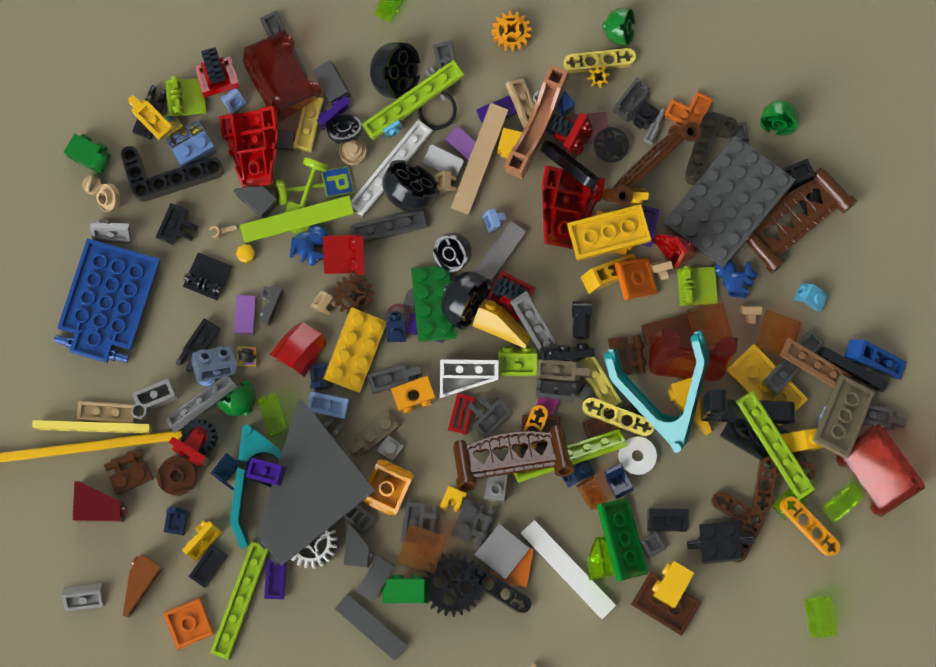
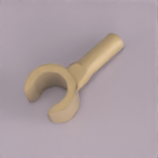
M234 225L219 229L216 226H212L209 231L217 230V234L211 237L219 239L222 234L237 230V227Z

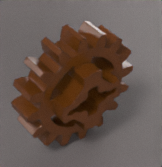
M349 274V279L343 276L342 283L336 282L339 287L333 288V291L337 292V295L332 297L333 299H338L335 306L341 305V312L346 309V314L348 315L350 308H355L362 312H365L364 307L370 309L368 302L374 301L370 297V295L374 294V291L369 290L372 287L371 283L365 284L367 282L366 278L360 280V275L354 278L352 274ZM356 282L360 283L365 290H359L356 286ZM348 284L346 291L341 292L343 287ZM352 290H354L356 293H359L355 296V299H352L350 296H348L349 294H352ZM365 298L364 302L359 305V301ZM342 300H348L351 307L346 306Z

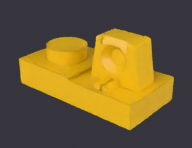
M642 188L632 189L633 199L631 206L639 205V203H643V200H648V191Z
M202 520L195 528L198 534L182 549L194 561H197L222 533L210 521L207 523Z

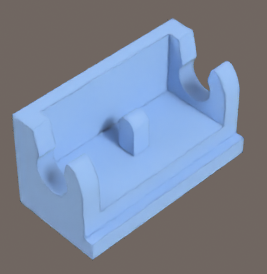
M313 390L310 392L308 407L315 413L345 419L351 398Z

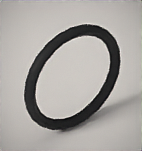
M445 91L440 94L446 96L453 106L452 117L446 124L441 126L429 124L422 115V107L418 109L421 122L434 130H441L450 126L457 114L455 100Z

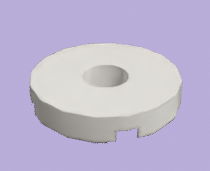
M639 436L626 440L627 447L619 449L618 453L619 464L623 465L624 470L629 474L637 476L652 470L657 459L656 448L652 442ZM634 451L642 453L643 458L641 461H635L632 458Z

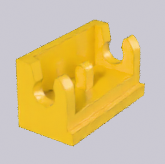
M448 486L440 508L446 511L450 503L451 506H454V512H457L463 499H466L467 493Z

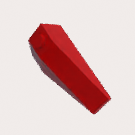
M657 234L653 239V242L666 259L672 262L675 270L691 260L696 254L694 245L689 241L687 242L685 238Z

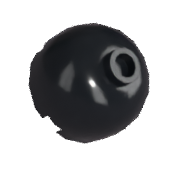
M449 233L435 241L433 256L439 267L446 268L449 272H455L468 264L472 248L467 238L458 233Z

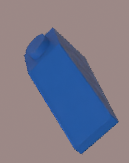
M850 339L844 356L858 365L901 380L907 363L866 340Z

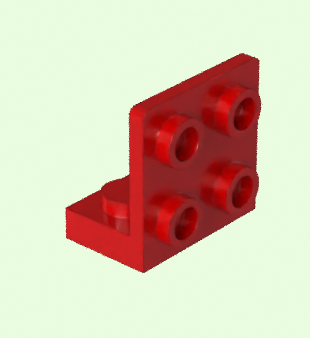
M361 234L323 236L324 273H355L356 275H364L363 236Z

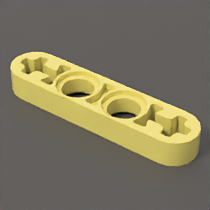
M630 48L576 53L566 56L563 66L569 73L587 72L588 69L593 71L595 65L600 70L603 66L606 67L605 69L624 68L634 64L636 54ZM617 54H619V58H622L619 63H617ZM625 54L631 57L630 61H626V58H623ZM610 55L614 58V62L607 64L604 62V57ZM588 57L595 59L596 63L593 66L586 64L585 60ZM580 58H582L583 67H580ZM570 60L576 63L574 67L568 64Z
M587 398L582 404V411L587 416L644 437L649 436L654 431V427L650 422L638 414L595 398ZM590 402H593L596 408H600V405H603L600 416L596 415L597 410L587 411L588 407L585 405L590 404ZM610 408L614 411L612 419L605 418L603 414L605 409ZM629 415L632 418L633 422L630 426H625L622 423L623 416ZM636 418L640 420L638 424L644 425L646 422L651 429L643 432V428L639 426L636 427V430L633 429L636 424Z

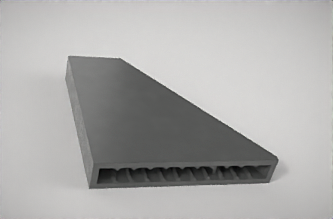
M302 399L297 402L278 464L287 467L281 486L272 484L257 532L259 537L257 542L264 550L267 548L270 551L271 555L269 557L275 565L280 564L281 566L286 564L375 492L373 487Z

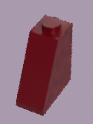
M74 481L73 521L124 522V518L127 516V506H124V502L82 482Z

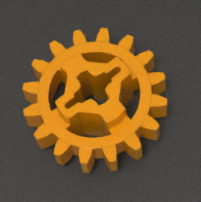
M509 11L507 16L503 12L502 18L496 17V23L492 24L493 30H491V35L494 36L493 42L498 41V48L503 45L504 51L511 48V51L514 52L516 47L520 51L521 45L527 46V40L531 39L529 33L532 32V28L528 27L530 21H525V15L519 17V12L512 15V12ZM521 27H523V30H524V34H523V35H522V32L519 31V30L521 29ZM500 28H501V31H503L502 36H500V34H499V29H500Z

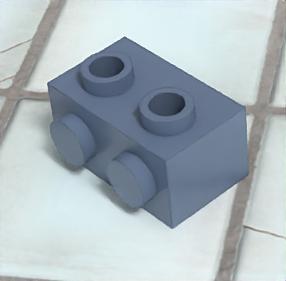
M230 345L218 346L208 350H198L192 354L191 364L198 382L235 375L237 362Z

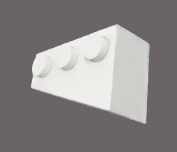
M440 359V398L498 380L499 360Z

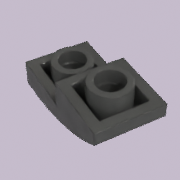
M378 555L356 592L374 601L395 565Z

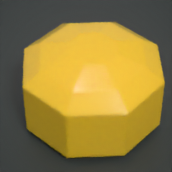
M246 244L238 247L236 253L240 262L246 264L252 262L256 254L252 246Z

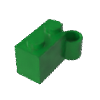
M74 133L63 153L67 158L99 175L100 173L103 174L110 162L109 158L111 155L107 152L108 148L101 143H97V145L92 143V139L84 134L79 136Z
M392 575V579H386V587H383L382 603L429 604V580L423 579V575H411V579H404V575Z

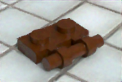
M634 335V343L628 344V337L608 339L609 350L617 349L623 371L627 376L632 375L633 367H637L638 374L646 373V359L643 357L642 350L644 349V343L641 342V335ZM635 350L636 360L634 361L630 360L629 351Z
M140 449L135 452L130 451L127 455L118 459H111V462L104 464L107 472L112 469L115 470L116 474L110 476L109 479L116 495L153 480L147 463L144 461L138 464L137 459L143 456ZM130 462L132 467L122 471L121 465Z

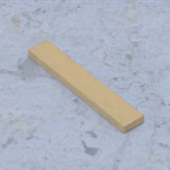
M490 103L450 209L469 215L508 109Z

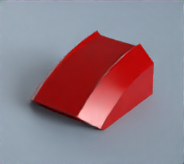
M303 322L295 325L285 334L272 350L270 356L278 362L287 365L302 377H305L326 346V342L322 333Z

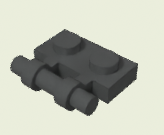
M465 499L451 536L470 542L473 535L478 537L475 545L481 547L489 537L488 531L491 524H494L496 510L489 508L487 515L482 514L483 505ZM478 519L484 521L480 531L475 530Z
M406 502L401 542L421 544V538L425 536L427 537V545L434 546L435 538L438 535L436 528L437 520L439 521L440 514H438L439 506H431V513H426L425 504ZM424 519H430L428 530H423Z

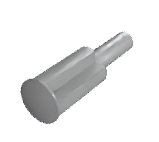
M661 109L655 122L651 123L643 139L645 143L653 145L661 128L659 125L666 111L665 109Z

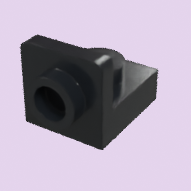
M644 100L638 110L632 115L631 120L637 128L647 130L660 111Z

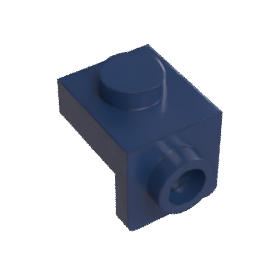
M398 311L386 313L387 342H406L405 313Z
M586 460L573 464L574 472L571 475L562 477V479L569 488L592 477L595 473L589 461Z
M622 464L611 466L604 472L606 481L616 499L634 491Z

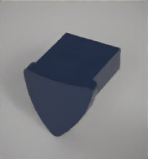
M329 363L312 365L310 368L311 390H324L333 387V383L323 379Z
M175 507L167 508L164 532L184 535L187 516H189L190 512Z

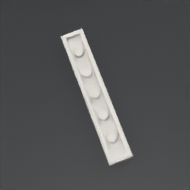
M419 119L351 200L353 210L363 218L384 193L382 179L390 163L394 160H406L407 164L433 133L431 128Z
M535 520L520 533L601 619L616 606Z

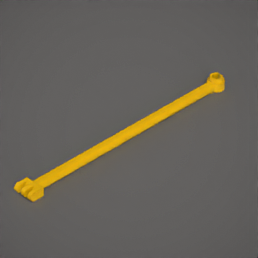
M178 430L176 433L168 431L0 453V462L170 441L172 436L181 440L182 430Z

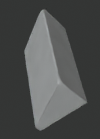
M431 144L423 164L439 172L450 171L451 176L457 179L464 165V160Z
M101 582L63 588L61 595L65 612L105 606Z

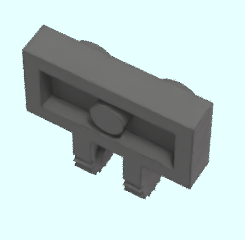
M479 395L477 397L478 401L487 409L481 413L472 403L468 406L478 416L471 426L483 438H487L512 411L498 397L490 405Z

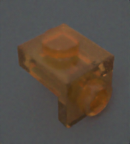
M593 476L576 485L586 505L591 510L597 509L596 505L608 501Z

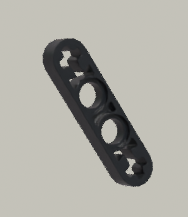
M544 141L540 149L542 153L583 185L595 188L599 178L555 143Z
M822 347L818 354L876 391L884 393L889 384L886 380L829 348Z
M469 565L464 569L463 577L468 583L513 611L526 613L531 608V601L526 595L481 567ZM475 569V574L479 577H483L481 579H478L476 577L470 578L471 574L469 573V571ZM488 578L492 579L494 583L493 588L490 590L484 586L485 580ZM504 588L510 592V596L506 600L501 597V591ZM513 599H516V600H518V601L524 600V601H523V604L525 605V607H521V608L519 609L520 605H519L517 602L512 601V600H513Z

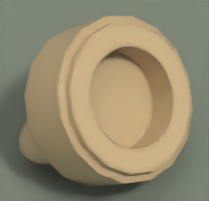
M95 175L85 177L82 182L84 191L90 195L97 194L99 186L102 185L100 179Z

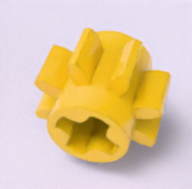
M595 65L593 71L588 69L591 74L586 79L592 80L590 86H594L596 83L601 88V83L608 84L605 79L610 74L604 72L605 66L601 70L598 69L597 65ZM595 72H596V73H600V72H601V75H600V76L602 77L601 80H598V79H597V80L595 81V78H596V77L594 76V73H595Z

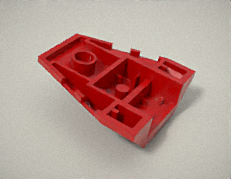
M276 106L259 108V110L219 116L221 135L223 140H227L230 150L228 152L230 156H233L236 163L235 170L242 188L273 184L278 135Z
M545 166L542 180L544 244L573 249L567 223L592 217V210L596 202H599L602 197L605 178L598 177L599 180L595 188H589L564 169Z

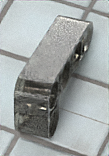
M708 112L704 115L700 126L701 135L695 141L686 168L685 180L687 183L695 185L702 177L715 136L730 139L736 135L738 129L736 119L716 112ZM713 120L716 124L711 126L706 121ZM732 125L734 130L727 131L724 127ZM708 137L710 141L704 143L700 138ZM702 154L704 159L698 160L695 158V155ZM695 166L697 167L695 177H692L691 174Z

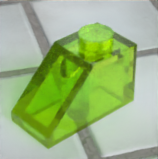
M605 537L595 538L587 557L586 564L589 580H604L615 577Z

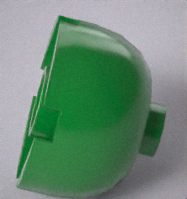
M618 8L611 11L607 19L604 20L603 31L606 32V36L611 42L621 46L631 44L634 36V30L631 31L632 24H635L634 11L628 8Z
M776 100L770 102L764 108L760 124L768 133L772 130L777 131L775 135H789L795 132L796 127L798 128L799 114L792 103L785 100Z
M248 380L239 383L240 388H235L216 403L225 414L234 417L243 415L245 417L253 411L251 407L255 404L256 393Z

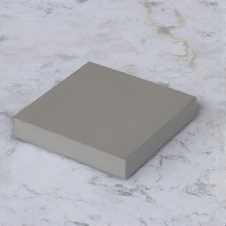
M498 524L475 553V556L506 579L530 548Z

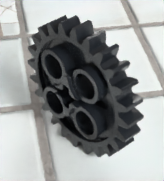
M450 552L449 558L442 554L441 561L435 557L436 564L434 565L429 562L428 564L431 569H424L428 575L423 577V579L429 580V602H433L430 608L433 609L437 606L438 614L445 610V616L450 611L453 617H455L456 611H459L462 616L463 609L470 612L469 605L471 604L476 607L474 600H481L477 594L483 593V591L471 585L472 590L469 593H463L460 589L461 584L467 582L463 577L464 569L474 564V560L470 563L467 562L468 556H465L462 560L460 559V553H458L456 558H453L452 552ZM454 565L461 568V574L457 577L450 574V568ZM475 569L469 571L471 574L470 578H481L475 574ZM442 570H446L453 582H458L456 588L462 595V600L458 598L452 588H447L449 582L442 573ZM441 576L444 578L445 583L442 587H436L433 584L435 577ZM445 594H454L455 601L452 604L445 603Z

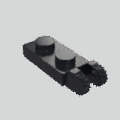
M151 85L145 101H148L161 114L166 99V89L161 90L157 102L153 100L157 86ZM137 119L132 131L133 134L151 140L153 134Z
M204 318L182 349L183 352L177 359L176 364L178 366L182 365L188 354L192 356L193 352L207 350L221 329ZM191 361L186 367V371L189 373L193 370Z

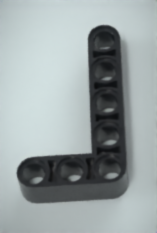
M126 146L121 151V158L132 193L141 202L218 179L224 173L220 160L212 157L147 178L142 158L136 148ZM129 154H135L132 160H127ZM218 165L219 168L216 171H210L211 166ZM135 171H141L138 177H132ZM194 171H201L198 177H192ZM176 177H182L181 182L174 183V179ZM159 182H164L163 188L156 189V185ZM146 188L144 194L138 195L139 189Z
M710 390L700 400L701 421L749 423L735 402L736 400L727 399L726 390ZM759 400L774 424L795 423L794 402Z

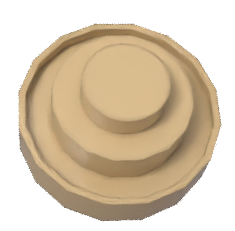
M359 138L341 143L339 154L342 161L352 166L362 163L367 155L365 143Z
M111 183L99 186L96 194L99 207L106 212L115 211L120 205L118 189Z

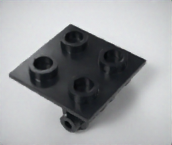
M198 252L189 273H186L184 276L185 282L182 287L218 301L233 266Z

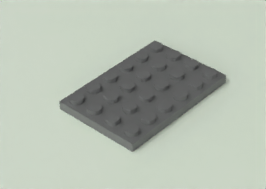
M735 135L665 219L664 224L680 237L685 238L687 242H691L697 250L724 269L793 186L796 179Z

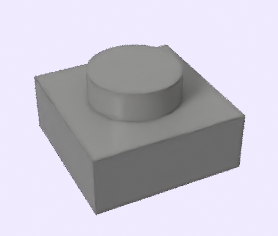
M388 435L377 449V452L393 462L404 446Z

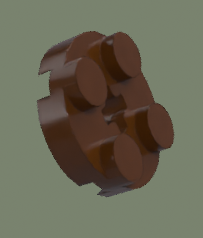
M176 456L166 459L157 471L159 487L170 495H184L195 486L197 478L195 467L190 461L182 457ZM175 471L182 474V477L177 482L175 479H172Z

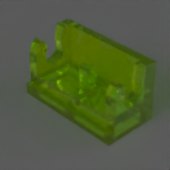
M275 392L259 398L257 402L268 437L288 432L289 429L278 394Z
M832 596L804 599L810 639L838 635Z

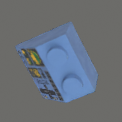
M199 121L192 123L165 139L182 167L205 160L217 153Z

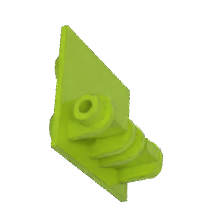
M172 76L171 80L165 81L169 117L207 114L205 98H203L198 78L180 80L178 76Z
M684 266V268L677 269L680 306L718 304L715 267L691 268V266Z

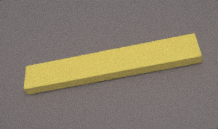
M33 420L32 423L34 429L48 431L151 434L153 431V426L150 424Z

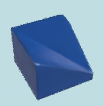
M565 90L556 108L562 117L574 110L575 102Z

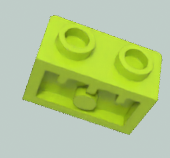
M528 345L526 348H514L513 346L498 348V376L537 375L536 348Z

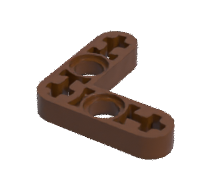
M764 456L760 459L757 471L753 506L761 513L770 510L776 476H782L770 456ZM768 460L773 464V467H769L768 470L772 477L761 475L762 472L766 474V467L763 464L767 463ZM797 460L802 469H806V466H809L812 472L808 473L807 477L809 480L813 479L816 475L815 466L810 462ZM763 479L770 480L771 485L768 489H761L760 482ZM759 491L764 494L769 493V496H764V501L767 502V505H763V508H760V505L757 504L758 501L762 500V495L758 494Z
M724 492L715 493L711 498L712 506L741 522V534L743 531H748L756 539L765 520L763 513ZM723 496V501L726 503H729L730 500L733 501L730 504L728 511L725 510V508L727 507L726 505H717L718 501L715 500L716 497L719 498ZM737 504L743 508V513L739 516L735 515L732 511L733 506ZM757 514V519L760 520V522H756L753 525L752 528L756 529V531L754 532V530L745 527V525L747 524L748 526H750L752 523V519L750 518V516H755ZM753 543L743 544L747 546V549L742 548L743 561L746 559Z

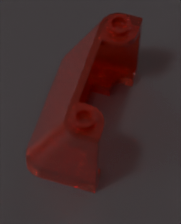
M285 30L246 46L243 54L244 67L266 107L276 106L278 122L283 121L318 99L321 93L318 83H314L312 80L308 81L292 52L294 41L290 35H287Z
M660 330L650 337L648 367L653 375L683 379L693 377L697 362L693 348L680 347V337L676 332ZM724 337L715 344L713 350H708L710 358L704 381H718L723 378L737 351V337Z
M880 424L871 427L857 437L848 459L835 454V460L839 466L849 468L872 499L869 507L876 516H884L925 489L921 478Z

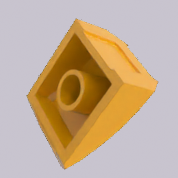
M379 459L368 481L375 492L364 500L365 504L384 514L397 515L414 475L409 470H405L387 460Z

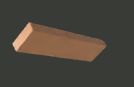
M791 338L786 339L779 356L834 388L841 374L850 379L852 378L851 374Z

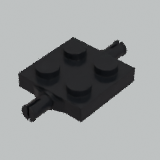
M738 520L699 524V541L687 542L688 550L700 549L703 564L743 561V544H755L754 535L742 537Z

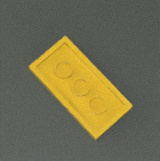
M641 204L567 223L577 261L651 242Z
M350 308L323 379L360 393L384 332L386 321L355 308Z
M755 344L726 370L747 393L754 391L759 400L794 402L795 411L808 400L791 381L777 395H774L762 381L776 366Z

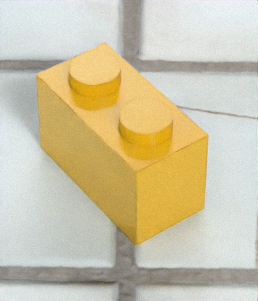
M672 561L670 564L666 563L661 573L664 576L661 581L657 580L652 588L654 594L652 596L675 608L694 572Z

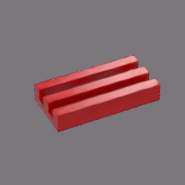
M457 393L448 431L463 435L467 434L472 415L470 408L464 429H460L467 400H471V403L474 405L476 397ZM460 398H463V404L455 428L453 427Z

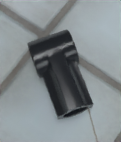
M590 301L572 302L573 338L589 339L590 318L592 317V302Z

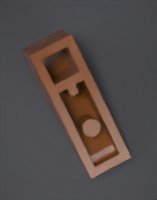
M143 554L136 556L130 564L132 568L129 571L123 616L130 618L163 570V567Z

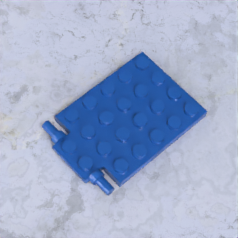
M87 238L57 329L75 334L74 338H66L55 335L54 342L66 345V348H70V353L108 363V360L128 363L130 356L118 353L117 350L112 348L114 345L132 351L161 260Z

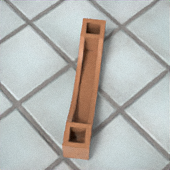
M552 64L550 65L528 123L504 165L506 173L522 180L524 179L570 80L568 71Z

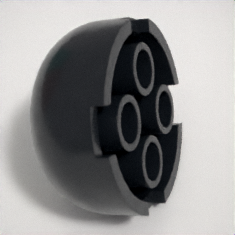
M390 42L384 44L375 52L370 64V78L374 88L381 95L387 98L398 99L417 86L420 76H416L418 63L421 62L416 49L409 43ZM405 77H407V78H413V77H414L411 86L407 88V86H408V81H407V79H406Z
M406 160L392 161L382 179V188L388 200L396 207L408 212H421L428 209L440 193L436 187L438 182L428 171L419 165H416V167L408 165Z
M473 271L457 275L445 286L443 291L441 311L444 318L460 330L466 329L472 323L470 319L476 315L482 301L487 299L491 290L488 284L491 280Z

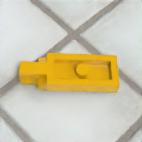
M134 95L127 99L134 107L131 110L134 116L159 141L174 129L148 101L143 99L140 102Z

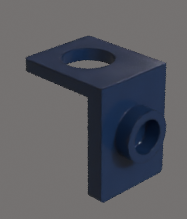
M225 453L210 474L234 491V487L227 483V481L237 469L238 461L228 453Z

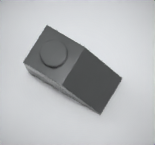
M261 186L235 188L233 190L235 195L262 219L266 218L278 205L277 195L270 188L266 190Z
M348 525L344 565L368 568V564H372L373 552H370V547L357 531Z

